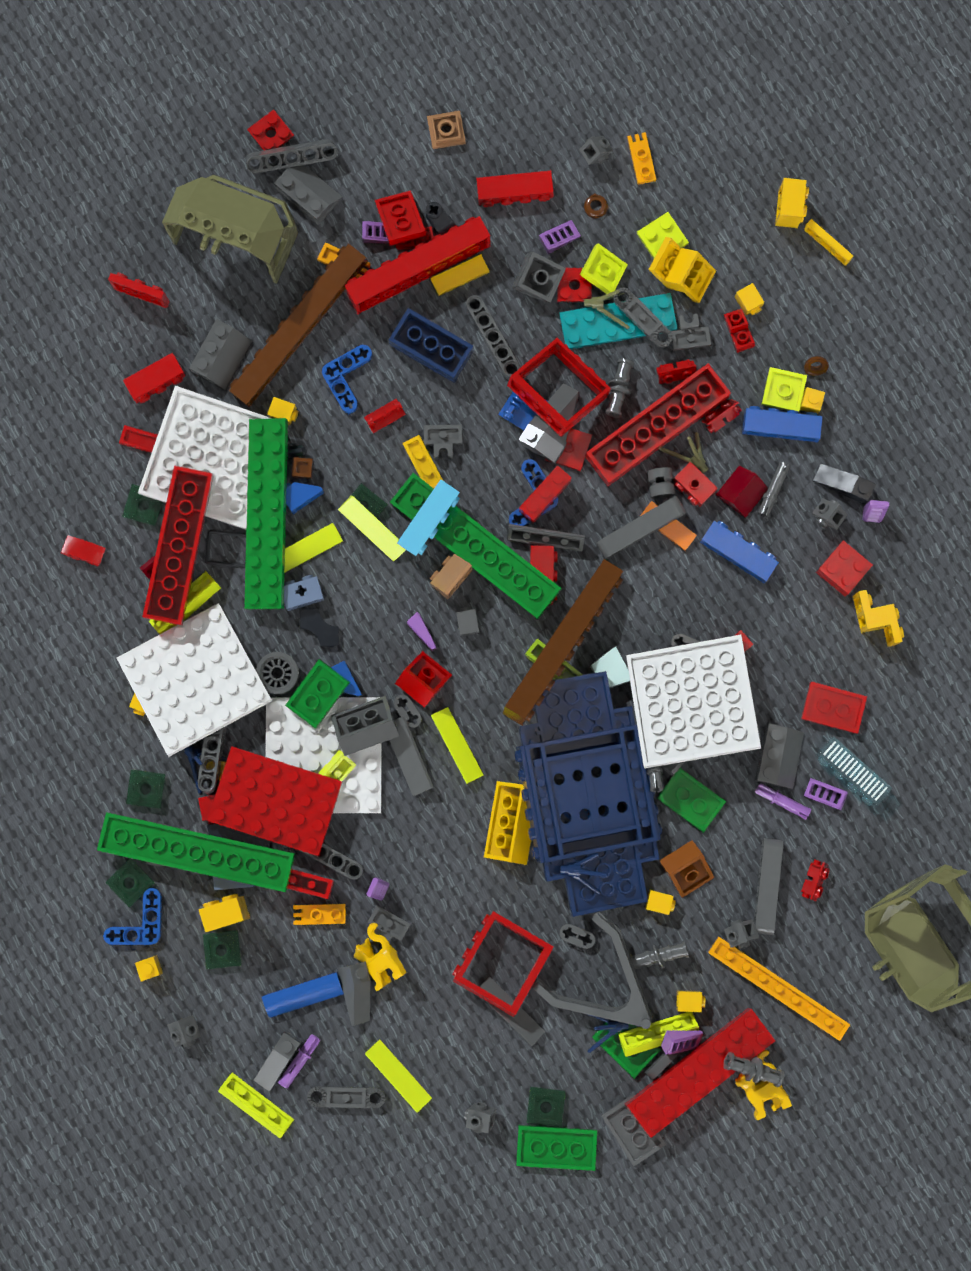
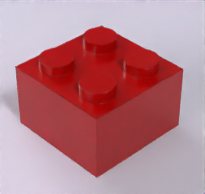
M843 540L816 573L843 596H847L873 564Z

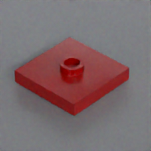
M571 428L568 431L566 448L556 464L581 472L592 435Z

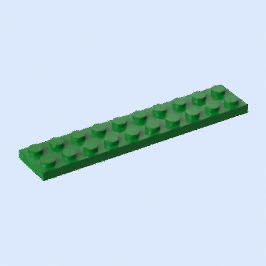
M286 418L249 419L244 607L247 610L284 609L288 419Z
M412 473L390 503L413 520L434 488L415 473ZM456 505L455 507L450 506L447 510L449 516L444 523H438L436 526L438 532L434 538L454 554L470 563L473 569L539 619L562 589Z
M107 812L97 851L281 892L287 891L295 857L294 853Z

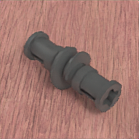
M618 359V369L615 378L608 383L612 393L610 394L609 406L605 413L610 417H622L621 409L625 401V394H631V390L627 386L634 362L628 359Z
M682 941L681 944L669 945L664 948L661 945L660 949H657L655 944H653L652 951H645L633 956L632 954L629 955L636 971L638 968L650 967L654 964L658 965V963L662 968H665V961L670 962L685 956L689 958V951L686 941Z
M729 1052L724 1059V1069L738 1071L740 1074L745 1075L746 1081L753 1079L754 1083H758L759 1080L773 1083L775 1087H780L783 1083L784 1071L781 1069L775 1070L763 1065L762 1060L758 1057L750 1061Z

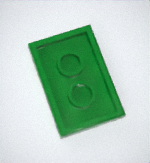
M319 659L285 706L316 729L350 684V681Z
M681 768L671 777L656 798L703 833L726 803L724 799Z
M628 1024L629 1029L617 1032L600 1046L635 1079L661 1050L656 1047L626 1057L618 1034L638 1028L636 1025ZM598 1030L592 1038L598 1042L609 1032L608 1030Z

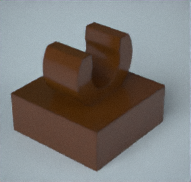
M294 457L292 477L311 479L313 459Z

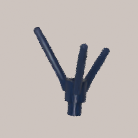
M190 745L184 748V753L188 756L198 794H201L202 791L198 787V774L194 762L196 761L199 765L203 764L199 759L200 755H202V750ZM222 756V760L227 761V757Z
M598 853L576 862L574 865H561L560 873L573 876V878L579 880L597 894H601V891L583 879L580 874L608 877L607 873L581 870V866L598 857Z
M592 1016L607 1023V1025L594 1027V1030H608L609 1033L588 1049L587 1052L591 1053L617 1032L629 1029V1025Z

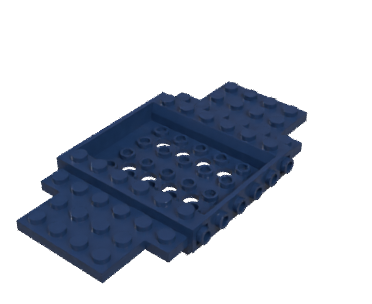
M606 671L554 680L555 684L550 691L546 690L543 694L545 699L540 707L536 705L534 708L537 723L518 726L521 746H517V751L514 752L515 760L517 763L519 762L520 770H518L519 781L523 782L524 789L521 790L523 801H526L527 805L525 816L527 821L529 820L531 827L528 829L530 840H533L534 848H532L533 858L538 863H543L545 880L547 882L565 878L571 916L573 917L648 902L641 863L659 860L656 841L661 840L662 828L657 821L659 812L657 805L654 804L653 797L655 792L650 791V776L647 774V769L649 768H644L638 727L635 725L632 706L613 709ZM617 763L620 766L618 774L610 772L611 764ZM595 766L601 769V775L598 778H594L591 774V770ZM575 770H580L583 774L580 781H575L572 777ZM558 773L564 777V782L561 785L555 784L553 780L554 776ZM621 801L627 805L624 813H620L617 810V804ZM601 805H605L608 808V814L603 817L598 813V808ZM584 808L590 813L587 820H582L579 816L580 811ZM564 812H568L571 815V820L567 824H564L560 819L561 814ZM598 853L599 856L583 864L581 870L607 873L608 877L580 874V876L600 890L601 894H597L579 880L573 878V876L560 873L561 865H574V863Z

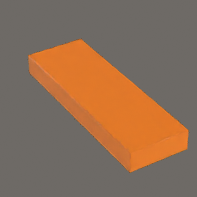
M651 501L640 516L658 505ZM674 520L658 530L684 551H686L697 536L678 520Z

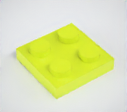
M669 212L636 233L653 259L665 237L672 238L681 248L689 244Z
M598 243L594 246L580 275L608 294L615 291L628 264Z
M770 367L761 405L799 412L807 375Z

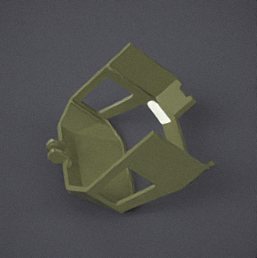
M212 175L207 178L200 177L177 187L162 221L171 241L175 245H177L185 227L204 235L200 244L201 250L207 248L210 238L215 240L211 248V254H217L221 243L230 244L248 251L267 264L269 275H271L273 282L276 284L279 281L298 235L296 224L285 201L218 175ZM218 181L280 204L289 221L288 225L283 227L274 204L222 185Z
M946 864L890 892L865 911V934L882 958L872 968L874 971L879 970L886 964L889 970L879 976L880 980L883 981L893 975L907 998L930 1012L971 999V980L958 986V962L916 899L910 897L930 881L941 884L946 888L971 926V901L955 879L969 871L953 869L952 866ZM956 994V998L948 1000L950 997Z

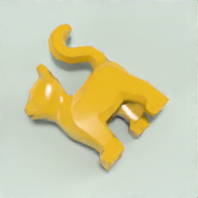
M371 923L367 928V934L373 941L380 942L382 949L374 955L371 942L367 938L363 944L356 945L354 958L360 962L366 961L368 973L375 980V990L378 991L392 982L386 969L390 968L392 970L394 980L407 972L398 958L397 951L390 945L386 937L377 935L374 932L378 924Z
M763 1050L756 1056L762 1060L763 1065L777 1070L773 1064L764 1061V1057L769 1054L768 1050ZM739 1074L735 1079L736 1086L745 1090L747 1099L754 1106V1117L756 1120L766 1117L764 1102L767 1100H772L771 1108L773 1111L780 1107L784 1110L792 1106L788 1094L782 1085L775 1087L773 1083L767 1081H760L755 1084L753 1079L746 1081L743 1074Z

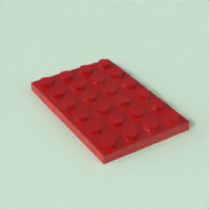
M231 746L207 821L319 856L343 781Z

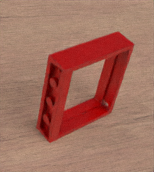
M558 338L513 373L507 384L560 437L603 402L611 390L605 380L596 375L591 367H588L578 355L568 348L567 344H564ZM553 354L597 395L568 421L524 380L526 376Z
M493 911L491 915L486 914L481 923L484 925L481 932L476 931L471 941L474 942L472 948L469 949L467 947L462 956L465 959L461 966L457 965L452 973L455 976L453 982L514 1017L554 946ZM494 921L542 948L540 955L511 1005L462 977Z

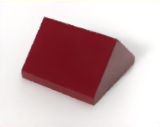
M738 466L716 493V496L746 518L767 492L768 487L756 473Z

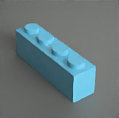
M440 479L397 544L414 556L418 553L422 555L427 548L425 542L428 538L433 539L438 532L436 526L439 522L444 523L449 516L447 510L450 506L455 507L460 500L458 497L460 492Z

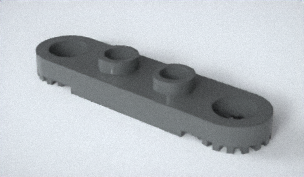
M628 288L617 289L620 292L613 296V301L620 310L656 346L660 348L667 347L672 341L671 331ZM620 293H625L628 296V300L621 302L617 296ZM665 333L668 336V340L660 342L657 335Z
M315 1086L307 1094V1101L314 1107L379 1108L386 1100L385 1092L377 1087ZM314 1091L321 1092L323 1097L320 1102L312 1100L311 1095ZM376 1092L381 1095L379 1103H373L370 1100L372 1093Z

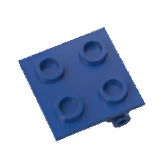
M512 392L498 415L524 431L537 414L518 395Z

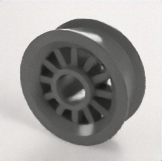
M272 652L265 655L259 661L256 672L266 691L271 694L281 695L288 693L296 686L299 679V669L296 662L288 654L282 652ZM278 668L282 669V677L278 679L274 678V670Z

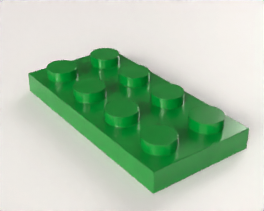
M518 1125L516 1166L595 1171L597 1130Z

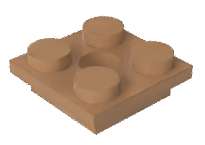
M460 111L427 116L433 149L466 144ZM448 125L451 127V131L444 133L441 128Z

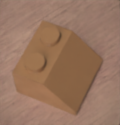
M456 554L452 557L448 556L442 563L444 567L440 572L436 570L430 577V580H432L430 585L446 599L453 595L472 572V565Z

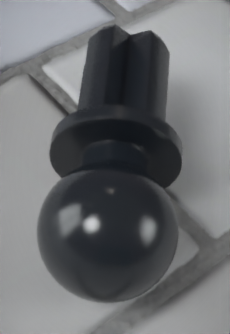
M287 444V459L305 455L306 449L304 445L291 446Z

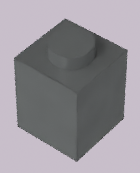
M471 607L460 608V612H456L460 637L479 634L475 609L471 610Z

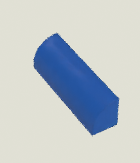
M335 972L263 995L262 1000L269 1018L343 995L344 993L339 974Z

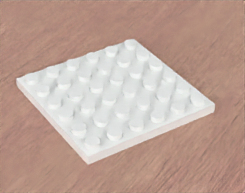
M175 386L138 494L166 503L174 465L213 473L214 477L205 516L246 530L249 419L272 418Z
M219 603L184 621L182 626L177 625L117 657L168 757L272 701Z
M741 635L626 655L644 768L761 749Z
M291 697L271 698L272 701L266 704V757L319 773L338 750L342 751L337 740L331 715L380 697H339L316 729L285 706ZM382 743L347 755L356 766L343 780L333 813H381Z

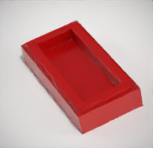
M124 425L119 444L152 453L158 434Z

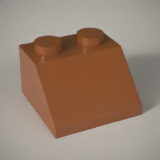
M693 840L659 860L681 898L714 878L703 854Z

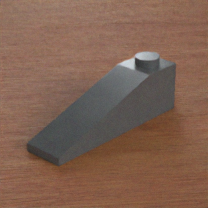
M563 383L549 399L548 403L568 421L575 413L580 392ZM536 415L527 425L519 441L526 449L556 464L566 448L568 431L560 437L540 416Z

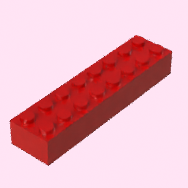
M471 217L465 221V224L459 227L458 225L453 226L444 235L438 234L431 239L432 241L426 244L420 243L415 246L414 250L399 254L397 259L393 261L387 260L381 264V267L375 270L373 268L369 269L363 276L359 278L354 277L347 281L345 285L347 296L357 315L489 248L490 234L481 217Z
M707 363L587 451L585 458L608 487L727 400L731 392L709 363Z
M174 465L143 618L180 626L183 625L214 477L213 473Z
M747 1008L627 1101L625 1105L645 1133L652 1138L736 1072L732 1069H724V1059L729 1052L734 1053L737 1057L752 1060L776 1040L751 1008Z

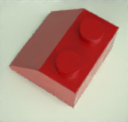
M422 651L404 669L395 684L425 708L452 674Z

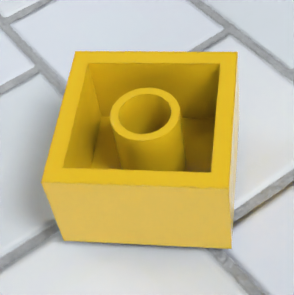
M783 179L778 192L775 226L798 228L800 222L803 223L807 213V205L804 204L809 194V187H806L807 180Z

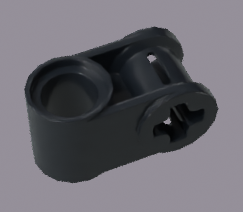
M430 202L426 206V218L436 234L444 235L450 228L456 226L452 218L439 203ZM431 210H433L434 212L437 211V215H435L434 213L431 214Z

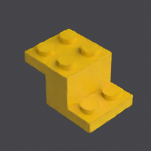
M665 237L648 269L666 288L684 292L696 303H700L716 272L698 251L681 248L669 237Z
M867 590L859 591L852 596L861 633L884 629L888 647L903 642L904 632L902 627H899V611L894 607V604L871 609L872 598L870 594H867Z

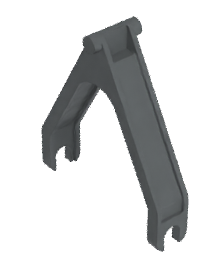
M600 911L596 912L592 920L612 937L631 990L629 1000L622 1006L611 1007L561 996L541 979H538L532 988L554 1007L648 1029L651 1026L653 1015L650 1012L621 930Z

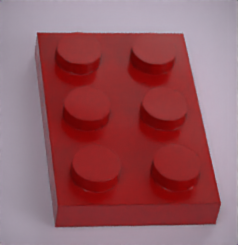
M411 190L375 200V205L390 246L426 236V231Z
M110 273L108 280L114 290L168 308L170 301L162 288L155 285L149 287L139 279L130 280L128 276L122 273H117V275Z
M810 682L801 719L858 734L867 696Z

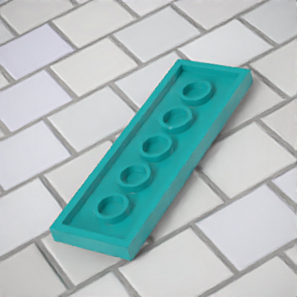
M671 293L638 298L668 330H677ZM615 303L605 304L604 309L630 327L629 329L624 328L602 312L597 311V308L592 309V307L559 312L564 342L570 350L639 338L646 335Z

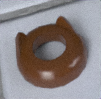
M596 193L589 196L584 202L585 213L591 218H601L609 208L606 199ZM593 201L601 203L599 210L595 211L591 208L590 205Z
M821 356L811 357L804 364L805 373L811 376L826 373L829 368L828 361ZM815 362L821 363L819 366L816 367L811 366V364Z

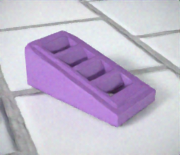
M572 220L540 234L539 240L547 254H550L580 238L581 235ZM570 227L574 235L570 236L566 228ZM563 230L567 237L566 239L563 238L560 231ZM554 234H557V236L559 237V242H557L556 238L554 237ZM550 237L554 244L551 245L547 238Z
M363 221V243H389L387 237H384L382 222ZM369 229H372V236H368ZM376 229H380V237L376 236Z
M870 500L863 507L862 520L880 523L888 510L889 502Z
M418 612L415 613L407 621V625L431 651H434L436 645Z
M810 778L804 796L842 810L848 792ZM815 784H817L818 788L815 796L811 795ZM822 787L826 788L823 797L819 798ZM832 790L833 793L830 801H827L826 799L829 794V791ZM837 793H840L841 795L838 800V803L835 804L834 800L836 798Z
M378 877L373 878L367 896L383 900L389 887V882Z
M667 1030L661 1047L666 1055L695 1049L700 1043L703 1032Z

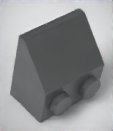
M535 252L527 253L512 288L529 297L551 303L566 268Z

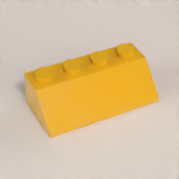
M497 781L484 858L527 865L531 844L528 829L531 827L529 820L527 821L525 816L527 805L526 801L522 799L521 790L524 789L522 784Z

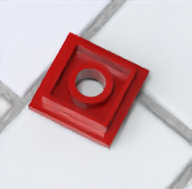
M274 109L247 129L262 150L279 148L294 137V134ZM268 130L276 131V135L271 138L267 137L266 133Z
M583 268L565 269L558 285L557 302H584V299H591L592 283L580 275ZM576 281L580 287L577 290H572L569 284Z

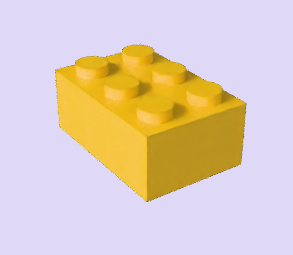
M238 894L223 897L222 902L215 900L204 903L203 908L199 909L205 932L250 919L244 896L239 897Z

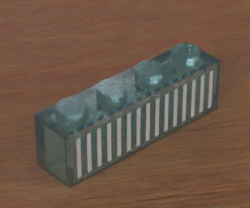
M834 736L816 754L819 757L817 759L818 762L824 767L829 766L834 770L832 774L839 780L843 778L848 783L846 786L852 792L860 793L863 796L861 798L862 801L868 806H877L892 789Z

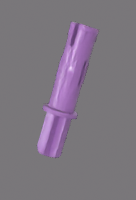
M762 783L756 788V794L770 800L771 804L775 803L804 820L807 819L811 812L810 808L779 793V790L775 791Z
M311 1034L303 1047L298 1049V1054L278 1081L281 1086L288 1088L306 1061L311 1059V1054L320 1042L317 1036Z

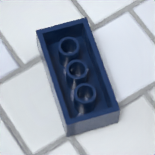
M409 308L389 338V345L453 383H455L474 352L473 345Z

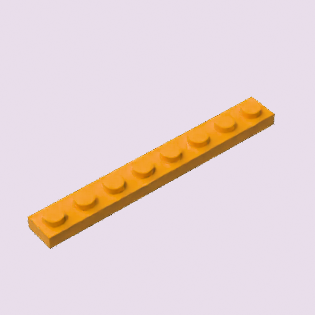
M719 936L708 951L710 955L840 1041L849 1028V1023L737 948H730L729 943Z

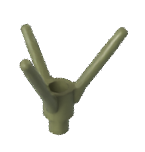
M619 290L600 297L584 299V307L597 308V311L602 312L624 328H630L626 323L604 309V301L613 298L614 295L620 292Z
M698 432L695 433L697 449L691 437H687L694 456L691 458L663 447L659 449L688 463H693L702 473L708 470L701 451Z

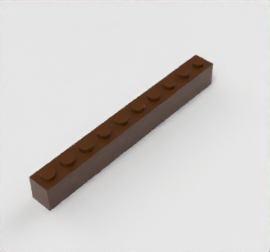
M349 243L338 251V257L334 262H329L325 268L326 272L316 278L313 288L303 294L302 301L291 309V315L287 320L281 321L278 325V331L268 337L265 347L255 353V359L251 364L248 363L243 368V374L239 379H234L230 384L231 388L229 391L248 407L259 397L346 290L345 285L347 281L356 277L367 264V258Z
M605 559L602 561L505 705L502 714L523 726L525 721L530 722L535 714L533 709L536 705L540 707L545 699L543 694L546 690L550 691L555 684L553 679L556 675L560 676L565 669L563 664L566 660L570 661L575 654L573 649L575 646L579 647L585 638L583 634L585 631L589 632L595 623L593 619L595 616L599 618L604 610L603 604L605 602L609 603L614 595L612 593L613 589H618L621 585L623 570Z

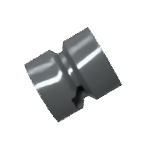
M656 468L647 472L649 483L652 484L650 486V496L652 499L668 498L675 495L674 484L671 483L673 480L672 468Z

